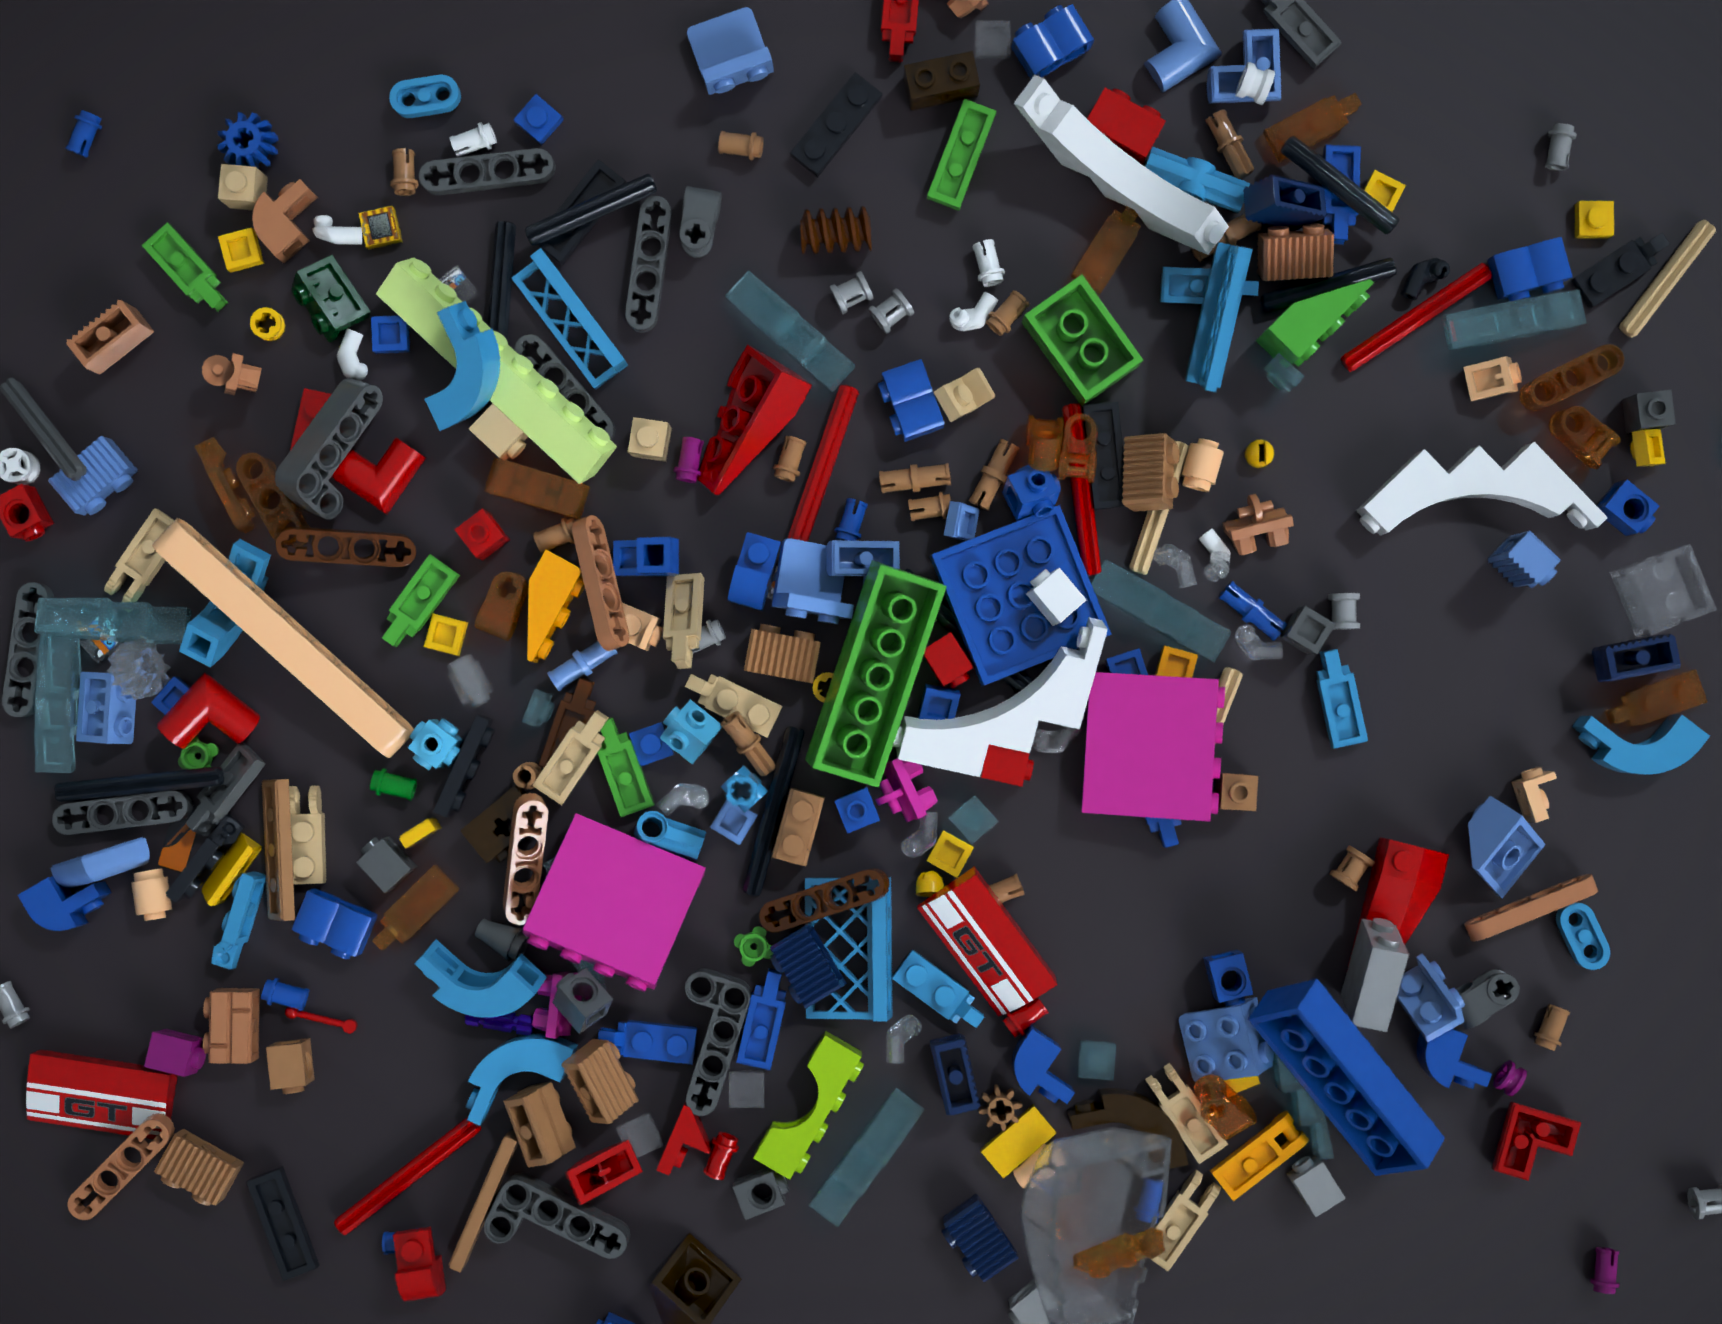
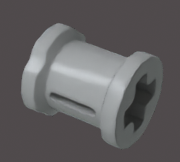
M861 271L856 273L855 278L839 286L835 284L829 286L842 314L847 313L849 307L865 299L868 301L874 299Z
M897 288L892 291V296L880 305L868 308L871 316L885 334H888L891 331L890 327L906 315L911 317L915 313L908 300ZM897 306V309L886 316V313Z
M1360 593L1328 594V600L1332 601V622L1335 623L1332 630L1361 629V624L1357 622V600L1360 599Z
M1722 1184L1718 1185L1716 1189L1699 1190L1697 1187L1688 1189V1205L1694 1219L1701 1220L1704 1219L1705 1215L1722 1213Z

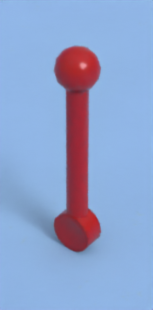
M291 1007L285 1009V1015L289 1019L300 1017L341 1027L348 1034L353 1033L358 1026L354 1019L342 1021L299 1011Z

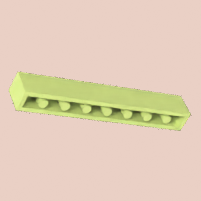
M414 257L397 262L376 292V295L456 369V354L437 312L462 301L457 297L454 289L437 279L431 273L430 267L423 261ZM469 307L476 316L480 332L491 329L482 321L481 315ZM493 331L499 348L500 373L496 389L490 401L578 484L594 477L617 446L610 440L608 433L584 416L583 410L578 405L569 402L552 381L542 377L533 368V364L529 359L519 355L512 349L502 334Z

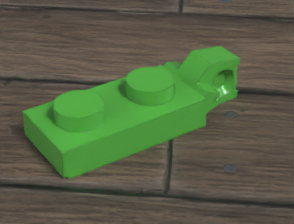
M170 223L164 224L142 244V247L178 287L196 303L204 299L217 312L228 304L227 300L216 289L221 283L216 277L217 275Z
M428 555L389 609L390 614L387 620L392 624L382 639L390 645L398 647L407 634L413 638L423 628L460 575L433 555Z
M609 718L601 729V734L605 737V740L601 744L602 747L598 752V756L621 817L654 806L655 803L631 739H629L627 732L619 734L614 719Z

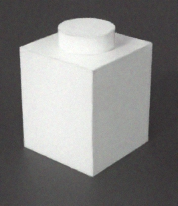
M1060 568L1051 573L1044 569L1030 581L1033 588L1026 593L1052 626L1061 623L1086 601V598Z

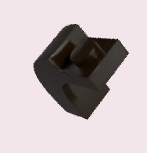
M1120 1088L1098 1089L1101 1103L1095 1104L1094 1100H1084L1075 1103L1073 1109L1067 1110L1072 1130L1106 1123H1122L1137 1130L1143 1137L1148 1163L1153 1172L1188 1165L1184 1144L1175 1125L1157 1104L1139 1093Z

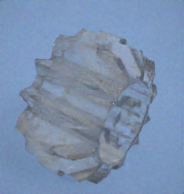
M142 638L130 642L126 641L119 645L108 658L112 666L106 672L114 676L115 680L112 685H119L121 687L122 696L131 695L134 700L158 694L163 689L162 686L166 685L170 680L166 672L171 666L164 663L163 658L166 653H158L156 643L147 644L145 639Z

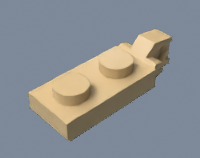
M702 573L667 576L663 638L666 641V649L672 651L671 660L676 664L677 669L691 668L692 649L699 648V641H701L704 577Z
M691 674L685 687L701 694L698 703L704 705V708L725 718L731 713L739 711L750 729L768 738L783 707L721 676L717 677L711 674L708 681H705Z
M597 710L593 713L587 724L579 720L574 727H571L532 786L560 805H563L601 749V744L605 737L600 735L599 732L609 717Z

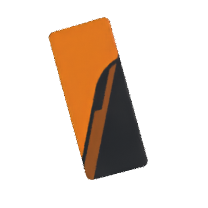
M182 802L176 803L174 809L175 816H177V810L182 809ZM193 805V810H192L190 816H191V815L194 813V811L197 809V806H194V805ZM190 816L183 821L170 823L158 861L159 866L182 872L186 867L196 832H193L186 824Z

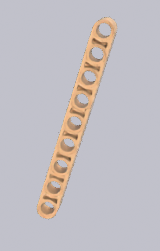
M176 518L152 544L155 551L378 752L391 758L407 742L414 730L411 724L191 525L180 518Z

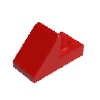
M686 1101L656 1171L668 1176L673 1166L680 1169L688 1151V1148L682 1146L683 1143L708 1154L712 1148L700 1117L692 1113L691 1108L686 1105Z

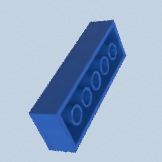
M1313 979L1267 990L1248 1020L1372 1173L1378 1176L1428 1169L1445 1137L1320 981Z

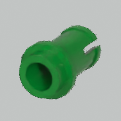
M383 768L381 771H374L370 790L375 791L377 796L384 793L412 801L416 791L417 779L387 773V769Z

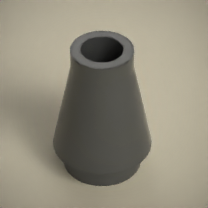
M485 918L479 923L475 932V938L482 940L507 961L515 960L521 953L524 955L529 945L527 942L529 937L524 936L523 929L492 922Z

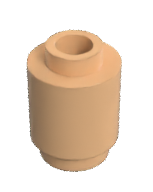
M1199 438L1197 443H1190L1181 474L1184 477L1183 486L1202 492L1210 491L1211 485L1216 483L1224 454L1222 450L1218 449L1219 443Z
M163 868L133 873L135 882H131L136 915L143 914L144 921L166 918L165 911L172 910L171 899L166 896L169 883L168 877L163 875Z

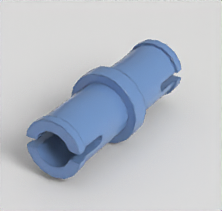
M597 641L581 652L576 650L572 653L574 657L552 671L547 672V674L560 692L564 687L584 674L586 676L591 675L593 668L613 655L618 654L616 649L611 651L605 650Z

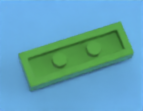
M967 99L963 100L929 189L928 200L957 211L960 210L996 116V110Z

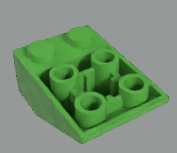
M1368 279L1293 303L1256 342L1284 369H1287L1293 363L1299 367L1320 347L1316 342L1318 339L1324 342L1345 322L1341 317L1342 314L1347 318L1370 297L1366 290L1374 282Z

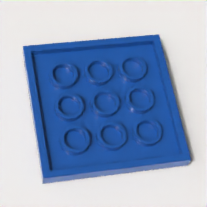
M1060 505L1055 506L1045 516H1029L930 555L940 583L947 586L944 594L981 686L1054 658L1061 646L1071 649L1079 648L1077 647L1078 633L1082 626L1086 627L1088 617L1102 620L1108 629L1106 637L1112 635ZM1060 568L1086 598V601L1061 623L1052 626L1026 593L1033 588L1030 581L1044 569L1051 573Z

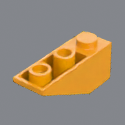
M546 549L529 579L527 660L537 663L540 658L546 659L554 645V641L551 640L557 627L562 629L571 614V610L567 609L573 597L579 598L585 589L581 568Z

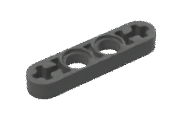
M533 148L432 160L426 162L421 167L419 180L428 193L432 195H448L545 183L553 178L556 165L548 151ZM537 158H542L543 162L548 164V166L542 168V173L537 174L534 168L524 169L526 176L521 177L522 170L518 160L523 159L525 166H532L536 164ZM503 161H509L514 165L513 174L506 179L497 177L495 173L497 165ZM469 165L478 167L480 171L478 179L472 183H466L461 178L462 170ZM454 167L453 175L457 184L452 185L453 182L450 178L439 179V185L434 186L427 179L433 177V171L438 170L442 176L452 175L450 168Z
M651 196L645 199L639 212L625 315L629 326L634 331L640 333L652 330L656 326L659 316L672 224L671 207L668 201L660 196ZM655 205H660L662 212L665 213V216H659L657 221L658 230L664 229L663 234L654 230L644 231V227L652 229V217L647 212L653 211ZM654 238L661 243V250L655 256H646L642 252V245L645 240ZM646 272L652 273L656 277V284L649 291L641 290L637 286L638 277ZM635 295L645 299L654 298L653 303L646 300L645 309L647 314L651 315V318L644 319L643 324H638L637 319L632 317L633 313H639L641 308L640 299L634 300Z
M529 334L519 338L514 350L519 355L524 356L527 353V350L524 348L526 344L530 343L532 346L539 344L536 350L539 356L544 361L547 360L548 356L552 360L542 364L538 373L545 378V374L549 369H561L564 378L562 383L557 386L559 392L567 400L574 394L583 395L586 399V406L583 410L584 416L588 417L593 408H595L597 413L591 416L599 424L607 423L604 430L612 441L616 434L614 422L550 347L536 335ZM526 357L533 364V368L540 366L532 357Z
M26 583L18 590L16 596L2 695V706L5 712L13 717H29L38 710L40 704L54 606L52 590L42 583ZM37 590V594L42 595V602H36L34 606V602L29 601L28 597L29 594H35ZM34 611V613L41 614V618L25 617L26 612L33 613ZM34 623L39 629V635L35 641L29 643L23 638L22 631L27 624ZM25 657L30 658L34 664L33 673L28 677L21 676L17 667L19 661ZM16 681L20 683H31V688L15 686ZM22 695V698L28 699V704L20 708L19 705L14 704V699Z
M163 791L60 805L54 811L52 823L57 832L63 835H77L180 822L190 816L193 810V802L191 797L183 791ZM173 797H175L177 802H182V809L177 810V816H175L174 811H158V805L173 803ZM140 800L145 802L149 808L147 817L141 821L135 819L132 815L133 805ZM103 805L110 806L114 812L112 822L107 825L100 823L97 818V812ZM70 812L72 815L87 814L88 821L74 822L71 828L70 824L64 823V817L69 816Z

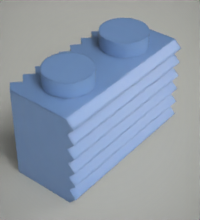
M100 436L77 455L87 468V473L81 476L80 480L72 481L60 469L58 473L49 478L48 482L74 513L84 516L86 514L93 515L105 507L107 502L104 499L114 491L119 493L132 484V476L138 472V469L112 439Z
M1530 530L1509 536L1488 558V563H1493V568H1498V573H1503V578L1508 577V582H1513V587L1528 585L1530 588L1537 584L1543 586L1548 583L1557 573L1554 567L1560 562V559Z

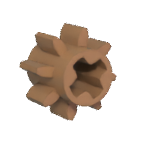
M996 1084L994 1086V1093L988 1095L982 1092L981 1096L986 1102V1106L979 1107L978 1112L982 1115H989L986 1120L988 1128L995 1122L1000 1124L1002 1131H1005V1123L1010 1120L1015 1123L1019 1122L1018 1117L1014 1114V1109H1020L1022 1103L1021 1101H1011L1014 1095L1012 1088L1004 1093L1000 1091ZM1002 1100L1005 1106H1009L1004 1108V1114L997 1115L996 1110L993 1109L996 1107V1101Z

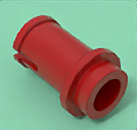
M1036 998L1021 1006L1012 1014L1006 1013L1007 1017L1002 1021L1014 1037H1017L1019 1034L1024 1036V1030L1049 1012L1043 1003Z
M719 1132L717 1137H713L712 1143L714 1147L703 1170L706 1173L705 1175L716 1180H724L733 1152H738L739 1149L737 1137L726 1132Z

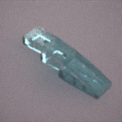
M749 270L725 295L759 329L831 392L855 368L854 363L830 344L824 335L799 315L797 310Z
M1580 290L1520 299L1441 316L1449 350L1506 342L1514 338L1540 335L1553 330L1573 328L1587 324Z
M1108 560L1104 561L1101 566V573L1097 574L1091 583L1095 594L1213 663L1231 635L1229 629L1204 617L1197 610L1169 596L1164 590Z
M38 598L34 632L44 635L112 642L181 644L187 624L191 621L192 611L188 607H152L148 602H112L109 598Z
M43 626L41 628L35 694V772L72 773L76 770L74 735L77 734V698H79L81 674L79 627Z
M1274 1052L1272 1062L1275 1087L1282 1093L1290 1092L1294 1120L1300 1126L1309 1125L1313 1154L1320 1160L1334 1158L1324 1112Z
M896 1088L844 1155L808 1206L835 1227H839L858 1198L862 1197L881 1168L887 1165L925 1109Z

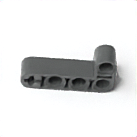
M353 378L344 379L278 467L275 473L276 486L301 510L324 519H333L341 512L343 496L329 482V479L380 410L383 396L377 386Z
M699 968L693 971L685 982V993L691 1001L713 1008L714 1011L686 1095V1105L691 1108L693 1114L705 1116L713 1112L718 1103L750 1004L752 992L747 982L742 979L708 968ZM697 977L708 979L711 984V991L707 994L697 993L693 989V980ZM730 988L742 990L745 996L744 1002L739 1005L729 1003L726 999V991ZM722 1021L730 1023L734 1029V1034L729 1038L719 1037L715 1031L717 1023ZM715 1055L722 1060L723 1068L716 1072L710 1071L706 1068L704 1059ZM706 1080L711 1082L707 1093V1098L711 1100H706L705 1104L698 1103L699 1097L697 1095L701 1092Z
M523 1172L515 1173L507 1180L501 1188L484 1224V1232L487 1238L494 1243L501 1244L506 1243L514 1236L525 1218L608 1259L621 1256L631 1236L628 1225L622 1220L588 1203L579 1205L576 1197ZM515 1184L524 1187L527 1194L526 1198L517 1199L512 1196L510 1187ZM545 1200L553 1201L558 1207V1213L554 1215L545 1213L541 1203ZM499 1216L507 1218L511 1224V1229L503 1231L497 1228L495 1218ZM576 1216L585 1217L590 1223V1228L587 1230L577 1229L573 1224V1218ZM599 1224L602 1228L596 1238L593 1234ZM612 1233L618 1235L614 1245L608 1243L609 1236Z

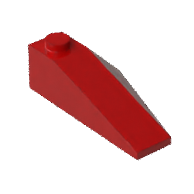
M748 344L730 375L727 384L728 387L732 388L726 407L720 406L717 417L721 418L717 436H713L709 440L699 470L701 476L697 477L705 487L718 496L796 415L812 387L809 382L796 372Z
M1380 837L1374 859L1376 863L1372 867L1353 948L1361 919L1373 921L1374 918L1386 919L1396 925L1406 945L1441 889L1449 854Z

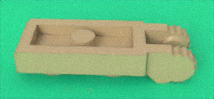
M153 509L115 566L117 568L104 587L105 592L110 595L116 593L127 579V575L135 580L125 593L122 603L127 607H131L139 600L145 587L149 586L166 561L155 551L152 544L174 522V519L159 509Z
M319 785L311 786L309 789L310 813L300 814V792L298 787L289 786L293 885L326 883L325 813H322L321 788Z
M1168 1063L1163 1068L1169 1080L1177 1087L1178 1090L1166 1097L1162 1091V1086L1156 1078H1153L1151 1075L1145 1080L1160 1101L1158 1103L1175 1125L1182 1140L1196 1161L1201 1164L1226 1147L1228 1143L1188 1084L1185 1085L1173 1066Z
M1198 1170L1193 1171L1184 1182L1181 1191L1176 1192L1164 1209L1163 1217H1159L1158 1223L1153 1225L1138 1247L1142 1254L1166 1271L1171 1269L1208 1216L1207 1211L1221 1190V1187L1213 1182L1201 1196L1198 1205L1189 1198L1200 1185L1203 1174Z

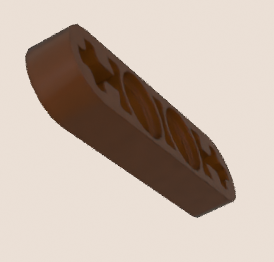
M286 527L277 534L275 540L276 550L279 555L290 561L405 567L411 564L416 556V547L408 536L398 533ZM291 534L295 535L296 540L299 542H308L307 535H314L311 543L313 555L306 554L307 547L301 546L295 547V552L290 553L287 550V546L281 545V542L288 540ZM326 536L335 538L339 545L338 550L328 556L320 553L317 547L320 539ZM369 539L373 542L374 551L370 556L362 558L355 554L354 545L358 540ZM379 539H384V546L390 548L396 547L397 542L402 541L404 547L409 549V553H404L402 559H396L393 552H384L385 559H378L381 551Z
M867 869L764 904L760 910V923L769 932H781L879 900L889 890V879L886 873L880 869ZM869 876L872 880H878L879 886L874 888L875 894L872 890L857 893L855 886L869 882ZM837 885L843 886L848 892V900L844 905H838L832 899V890ZM805 896L812 897L816 902V911L811 916L804 914L800 907L801 900ZM791 908L793 915L783 917L779 922L771 920L770 915L775 913V910L783 911Z

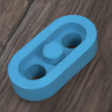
M440 74L400 81L392 87L389 99L391 106L400 116L416 118L454 110L460 103L461 91L451 77ZM442 91H448L449 97L446 100L441 101L438 99ZM407 97H415V102L413 105H404V101Z
M1579 902L1559 909L1556 914V924L1575 963L1589 970H1597L1605 966L1610 958V947L1592 909ZM1572 913H1576L1578 916V921L1574 925L1569 923V916ZM1587 945H1591L1593 948V952L1589 957L1584 955V948Z

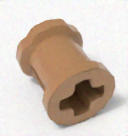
M1348 845L1346 848L1347 855L1337 870H1332L1330 875L1353 891H1357L1359 888L1357 885L1358 881L1367 868L1373 867L1376 862Z

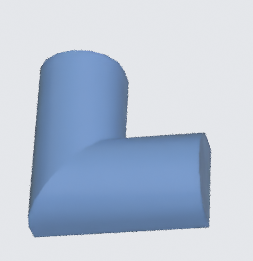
M1171 0L1156 13L1155 18L1172 45L1145 61L1144 65L1163 93L1220 58L1222 52L1189 0Z
M1279 29L1244 30V65L1211 66L1208 70L1207 98L1209 103L1255 102L1253 98L1248 96L1244 98L1235 96L1242 72L1248 62L1254 63L1257 69L1262 71L1266 69L1275 71L1274 80L1265 102L1281 100Z
M832 540L826 546V572L829 576H863L864 585L872 560L900 569L899 541Z
M140 837L52 865L51 871L59 885L66 888H74L144 866L149 862L150 852L146 838Z

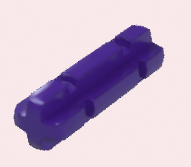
M512 1012L499 1017L486 1018L465 1014V1024L478 1027L481 1024L483 1028L509 1033L514 1030L516 1034L526 1036L530 1035L534 1028L532 1026L533 1016L521 1014L516 1016V1013Z

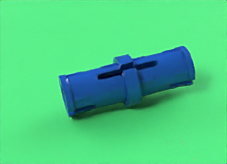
M1231 581L1224 588L1225 591H1222L1218 597L1241 614V619L1245 623L1251 622L1269 636L1272 641L1276 640L1281 634L1279 631L1284 630L1287 626L1285 621L1283 622L1263 606L1264 602L1261 599L1257 598L1255 600L1237 586L1234 581Z

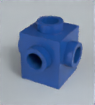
M1046 463L1034 467L1033 465H1026L1018 469L1014 474L1007 476L1002 494L1016 521L1032 515L1042 517L1049 514L1056 505L1061 492V486L1057 476L1050 473Z

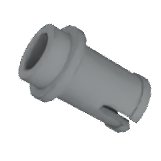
M1558 123L1554 124L1552 130L1548 132L1551 140L1545 167L1551 170L1562 171L1568 169L1572 140L1576 139L1577 134L1574 132L1573 125Z
M707 620V625L702 626L699 648L692 649L693 654L713 644L719 646L721 641L726 639L724 630L718 620L713 622Z
M7 981L0 985V1011L4 1017L2 1023H7L10 1029L30 1019L27 1013L30 1009L23 1006L12 986V982Z

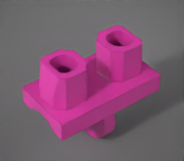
M898 758L887 762L884 770L886 779L881 781L879 785L884 795L875 799L878 806L888 803L892 814L902 811L906 822H910L926 816V810L935 805L938 800L930 786L916 791L911 781L912 778L923 773L921 764L899 760Z
M566 971L546 975V980L537 991L538 995L550 996L549 1008H536L533 1014L532 1026L546 1031L545 1037L556 1039L558 1036L571 1035L572 1025L552 1002L558 989L556 987L558 982L567 974L573 973L576 975L577 972ZM574 995L577 1000L582 1001L583 996Z

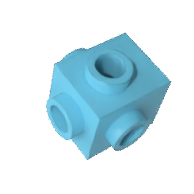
M690 699L681 710L676 706L663 721L667 728L660 739L669 745L672 750L693 764L711 744L722 726L721 723Z
M442 718L440 721L429 719L427 723L421 721L412 731L410 738L413 741L408 749L415 753L412 758L424 768L430 770L433 766L435 769H440L446 765L450 767L456 761L461 750L459 747L465 740L457 735L459 729L446 719ZM432 737L438 742V747L434 751L427 747Z

